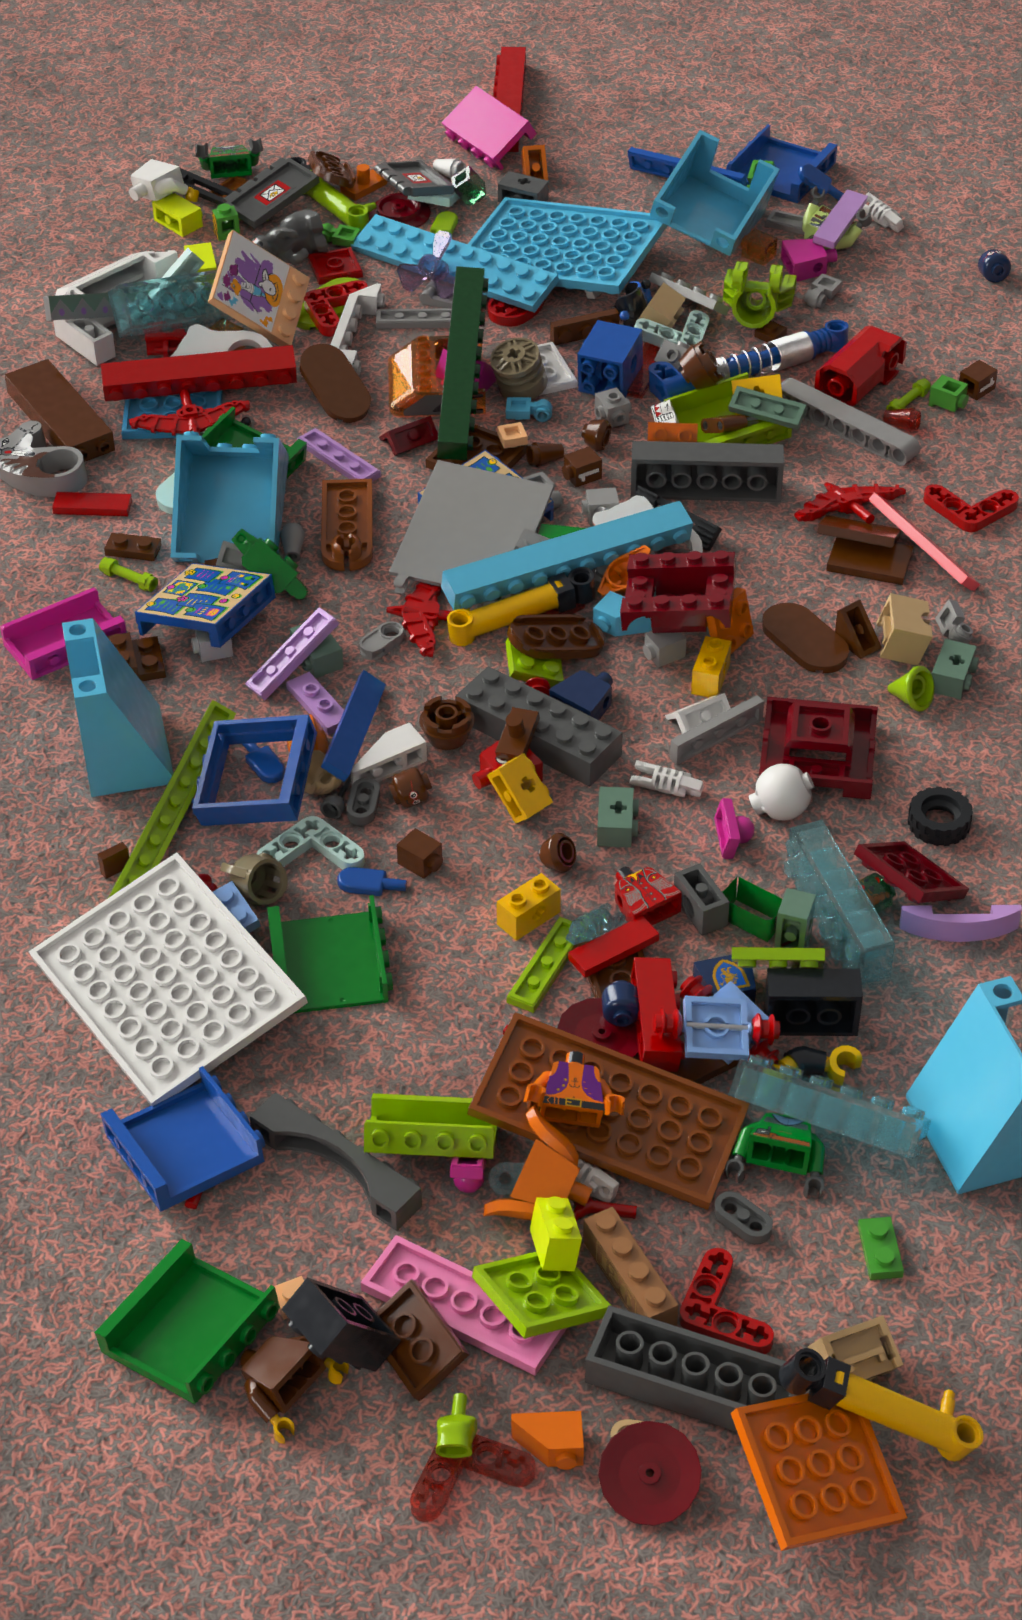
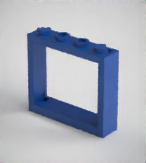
M295 715L214 721L211 735L208 736L207 752L202 758L203 767L201 775L197 778L196 795L192 799L193 814L196 815L200 824L212 826L298 821L317 731L310 716ZM292 741L279 799L215 803L229 745Z

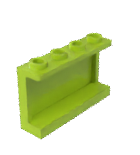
M373 1093L371 1098V1118L364 1123V1152L493 1159L498 1127L467 1115L473 1098Z

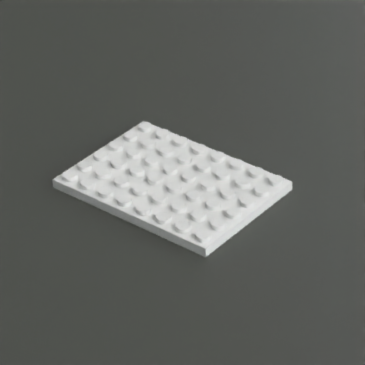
M177 852L29 951L34 962L152 1106L183 1091L200 1079V1067L203 1066L207 1072H210L308 1003L305 995Z

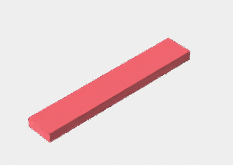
M875 492L869 498L870 502L961 585L971 591H975L980 586L979 582L891 503Z

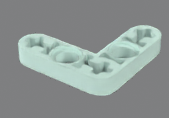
M699 310L691 311L683 332L645 318L638 319L634 327L642 329L643 341L661 347L664 339L675 344L681 341L685 344L693 343L695 345L703 339L709 323V316Z
M309 816L302 819L257 852V855L262 852L272 855L283 867L310 848H314L342 870L348 867L363 868L365 864L363 849L317 816ZM331 841L339 843L338 846L332 848L325 846L326 843ZM288 842L298 843L294 848L284 846Z

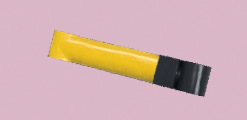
M586 567L575 568L571 570L568 577L564 572L547 578L548 584L473 610L470 608L454 610L447 616L450 642L456 646H467L475 640L476 636L510 625L517 616L539 615L554 609L562 613L576 608V603L587 604L593 601L596 595L594 572Z
M809 1348L800 1349L779 1370L780 1383L789 1393L802 1395L809 1390L807 1401L828 1410L836 1405L936 1447L939 1453L949 1461L956 1462L962 1460L983 1442V1430L977 1420L967 1415H961L957 1418L953 1417L955 1409V1393L953 1390L948 1389L944 1391L939 1411L850 1373L851 1365L830 1356L824 1360L818 1352Z

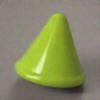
M915 666L908 673L890 683L887 690L908 704L913 710L922 712L932 703L935 686L931 672L924 666Z

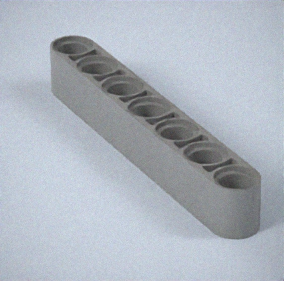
M787 378L781 383L784 399L807 405V411L803 419L898 466H904L920 453L921 447L915 437L794 378Z

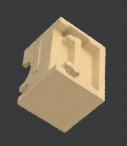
M890 593L877 620V626L883 627L884 639L882 644L885 645L880 652V658L919 665L933 637L932 627L929 625L930 620L921 618L922 616H928L930 613L928 601Z
M883 1315L821 1337L808 1346L809 1349L818 1352L824 1360L830 1356L851 1365L850 1373L868 1381L888 1374L903 1365Z

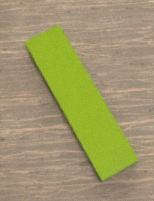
M559 917L507 995V1003L534 1013L567 963L568 952L576 949L578 941H581L585 935L586 926Z

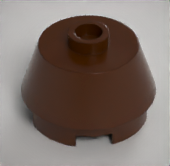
M703 340L695 345L692 343L679 359L683 368L681 371L682 376L687 383L691 382L697 390L716 386L720 380L725 378L723 372L720 374L717 372V368L720 365L711 350L707 349L705 351L702 348L705 345Z
M442 696L432 698L424 705V711L419 718L420 727L429 743L440 750H454L461 747L466 742L475 722L470 705L460 697H456V700H442Z

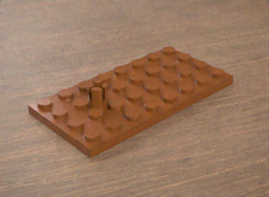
M515 1012L471 1101L467 1115L530 1140H540L529 1126L526 1112L533 1105H535L539 1112L541 1107L538 1106L537 1102H523L527 1085L533 1083L543 1072L551 1071L554 1062H565L567 1053L571 1051L581 1052L585 1055L584 1065L596 1066L599 1069L600 1078L607 1082L612 1092L625 1098L624 1115H620L618 1112H610L609 1116H605L604 1109L599 1128L557 1122L549 1123L561 1131L573 1143L578 1152L579 1159L708 1210L750 1104Z

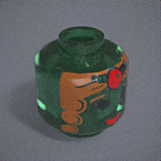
M872 873L853 884L854 894L850 896V900L857 912L863 910L866 915L873 916L892 906L893 897L896 896L894 887L887 884L883 880L884 877L880 874Z

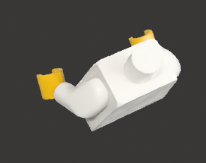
M151 159L130 177L133 187L129 189V195L135 201L140 198L158 201L174 192L185 195V199L188 201H198L199 191L184 184L179 166Z

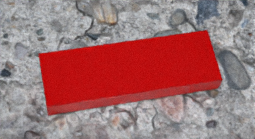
M56 492L52 509L53 514L128 517L132 496L131 494Z
M642 915L569 951L568 960L586 978L658 942L659 933Z

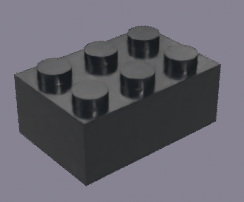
M767 968L764 1013L768 1017L770 1014H773L775 1021L780 1022V1036H858L863 1001L860 969Z
M308 1277L281 1309L290 1319L288 1325L299 1335L305 1336L310 1342L308 1348L313 1354L321 1359L325 1357L331 1358L341 1365L344 1362L348 1363L358 1370L364 1368L376 1372L401 1342V1339L362 1296Z

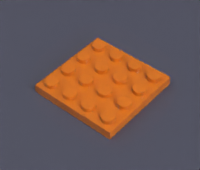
M809 1393L738 1407L731 1412L781 1551L899 1524L908 1518L869 1419L836 1405L828 1410L807 1401Z

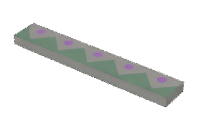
M150 291L45 296L43 300L46 321L129 316Z

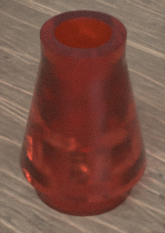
M915 408L886 409L883 422L911 432L912 430L919 429L921 412Z

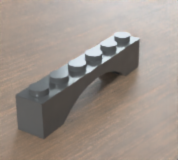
M275 1092L250 1115L251 1128L254 1131L259 1130L265 1144L274 1150L308 1152L324 1157L345 1169L363 1188L369 1201L372 1215L394 1230L398 1231L422 1207L421 1187L415 1180L404 1177L395 1171L389 1163L381 1162L370 1153L364 1152L363 1146L355 1145L346 1139L340 1131L332 1130L323 1124L316 1115L306 1113L293 1100L285 1099Z

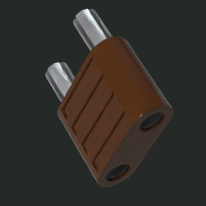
M745 415L704 418L701 421V429L704 433L731 432L757 424L759 421L752 420L759 419L746 417Z

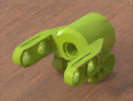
M737 261L734 269L727 270L724 279L723 300L732 308L734 317L741 325L752 329L761 328L773 319L775 312H780L792 306L797 275L785 274L782 283L784 265L772 264L769 272V282L748 281L749 262ZM757 292L760 293L763 298L761 300H755L752 298L751 294Z

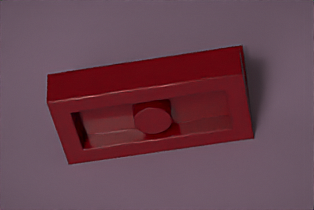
M430 415L387 431L379 439L381 441L388 439L393 454L398 455L438 440V432Z

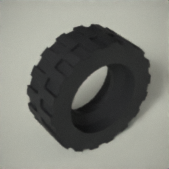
M929 787L926 790H921L917 792L916 796H913L910 802L907 821L910 826L909 830L915 834L917 839H921L927 844L930 843L934 846L957 844L960 840H964L967 833L969 834L973 816L972 804L969 803V799L966 796L964 797L962 793L956 792L951 788ZM930 810H944L954 815V821L948 823L934 822L926 817V813Z

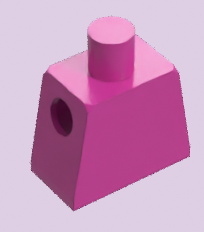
M813 239L782 240L780 259L790 275H797L796 282L826 274L827 263L837 261V251L835 248L824 249L822 245L814 243Z

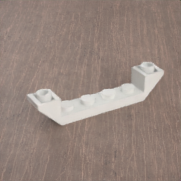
M378 283L349 294L330 344L345 354L358 375L361 372V361L357 359V351L348 350V346L352 344V332L357 331V319H361L362 314L376 315V310L385 305V294L382 293L381 284Z

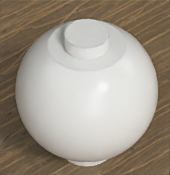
M776 764L767 768L759 776L756 782L755 793L749 795V800L758 816L767 813L776 820H791L801 815L809 806L812 797L810 789L814 788V784L808 772L803 774L794 765Z

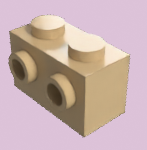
M663 282L638 319H649L672 328L684 311L681 305L686 298Z

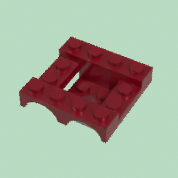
M719 550L706 553L691 551L689 553L664 552L662 554L637 553L629 555L627 566L628 581L625 598H622L620 609L622 631H627L632 621L644 616L645 618H651L653 633L706 632V617L709 616L719 619L725 628L731 627L736 578L735 552Z
M767 697L759 776L773 765L790 764L798 767L803 774L808 772L814 786L843 789L842 797L871 800L878 707ZM790 748L846 753L845 761L795 757L789 756Z

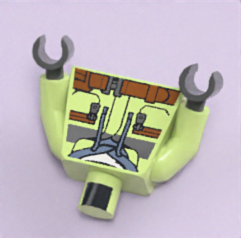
M817 186L812 189L813 202L809 203L803 217L802 230L805 233L804 239H813L814 234L832 211V209L824 205L818 206L819 203L825 201L826 194L824 189L820 196H816ZM864 209L857 212L858 223L852 222L835 246L836 250L849 248L854 244L863 231L861 230L862 227H867L872 223L870 213L865 217Z

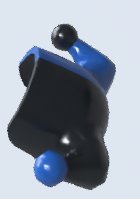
M644 279L641 284L637 281L629 282L625 288L626 295L616 300L613 308L618 310L619 320L623 322V325L634 327L636 321L651 301V282L648 279Z

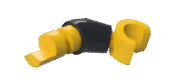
M849 1045L835 1048L830 1057L827 1056L825 1051L806 1046L795 1047L784 1053L783 1059L779 1060L778 1065L773 1064L765 1070L766 1077L754 1086L763 1097H767L787 1084L788 1079L802 1078L805 1075H824V1072H827L830 1081L836 1085L843 1086L845 1070L840 1069L838 1065L845 1064L852 1069L860 1068L863 1060L859 1050Z

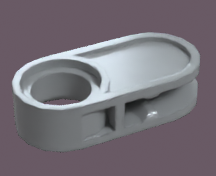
M394 621L385 622L360 640V655L367 660L382 658L404 641L403 626ZM390 632H395V633H397L398 635H396V636H386L385 634L390 633Z

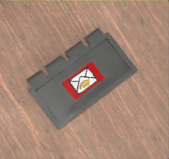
M281 157L270 165V169H264L253 177L254 180L250 179L240 186L237 191H233L223 198V203L230 206L234 205L239 219L256 229L320 183V180L311 170L293 159Z
M422 160L384 162L374 167V171L405 196L419 197L454 194V185Z

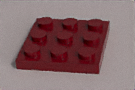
M905 841L858 844L854 855L862 860L861 864L864 867L877 871L884 877L883 880L887 884L900 888L906 893L905 897L916 904L964 899L969 891L968 887Z

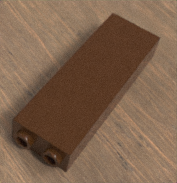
M49 359L4 374L8 394L31 421L41 423L44 436L54 447L69 446L76 448L82 453L84 462L115 451L113 431Z

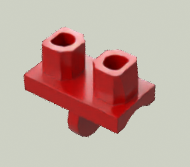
M183 328L175 329L173 332L164 333L161 329H152L150 333H145L147 355L170 357L177 350L187 332Z

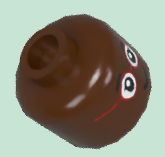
M416 767L394 774L392 783L388 784L396 805L401 804L404 808H410L426 802L429 798L427 790L432 789L427 773L421 774Z

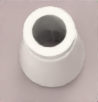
M459 158L436 159L433 163V170L452 180L464 177L466 165Z

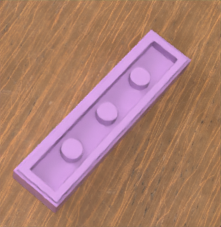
M847 189L814 234L813 242L834 249L857 217V212L867 203L868 196Z
M316 428L297 438V440L301 439L307 442L306 450L348 479H372L373 482L381 477L380 470Z
M319 607L245 683L246 686L263 700H266L339 625L338 621Z

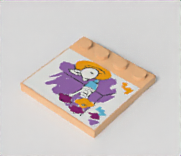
M232 230L227 236L208 303L278 346L292 345L310 278Z

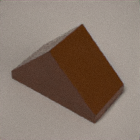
M860 599L837 610L835 632L847 642L849 650L861 659L882 648Z

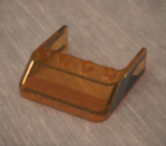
M418 336L388 358L389 411L392 415L398 417L440 416L443 390L437 388L436 361L440 360L443 349L447 350L449 336ZM485 388L478 389V397L473 396V399L477 400L476 414H486Z

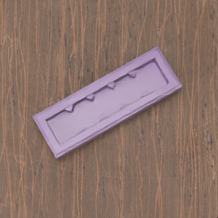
M310 672L287 681V690L309 714L313 715L326 734L334 733L344 712V709Z

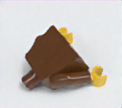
M305 1336L293 1338L270 1337L257 1351L252 1349L244 1351L240 1359L241 1372L246 1380L244 1390L249 1403L266 1423L271 1422L274 1429V1438L282 1444H285V1438L279 1430L287 1428L295 1435V1429L291 1419L286 1417L280 1418L278 1413L285 1414L324 1372L326 1367L328 1368V1379L333 1384H341L343 1380L342 1374L336 1370H341L346 1374L349 1371L348 1363L344 1362L341 1365L331 1358L325 1357L321 1359L313 1354L308 1348L310 1342Z

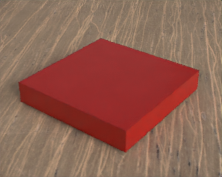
M351 247L308 255L309 264L319 285L326 284L337 278L349 277L356 279L363 277V271Z

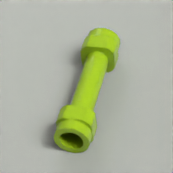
M925 378L917 380L913 383L912 389L900 399L894 398L889 402V405L886 406L887 414L894 418L904 413L905 407L918 396L924 397L930 391V382Z
M104 557L100 561L99 570L107 576L112 577L115 574L137 583L139 589L152 592L158 586V578L148 572L143 574L120 566L118 560Z

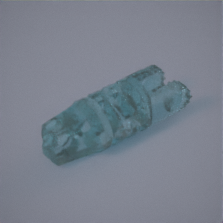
M605 903L573 920L565 939L573 945L591 941L622 925L626 917L620 911L611 915L612 905Z

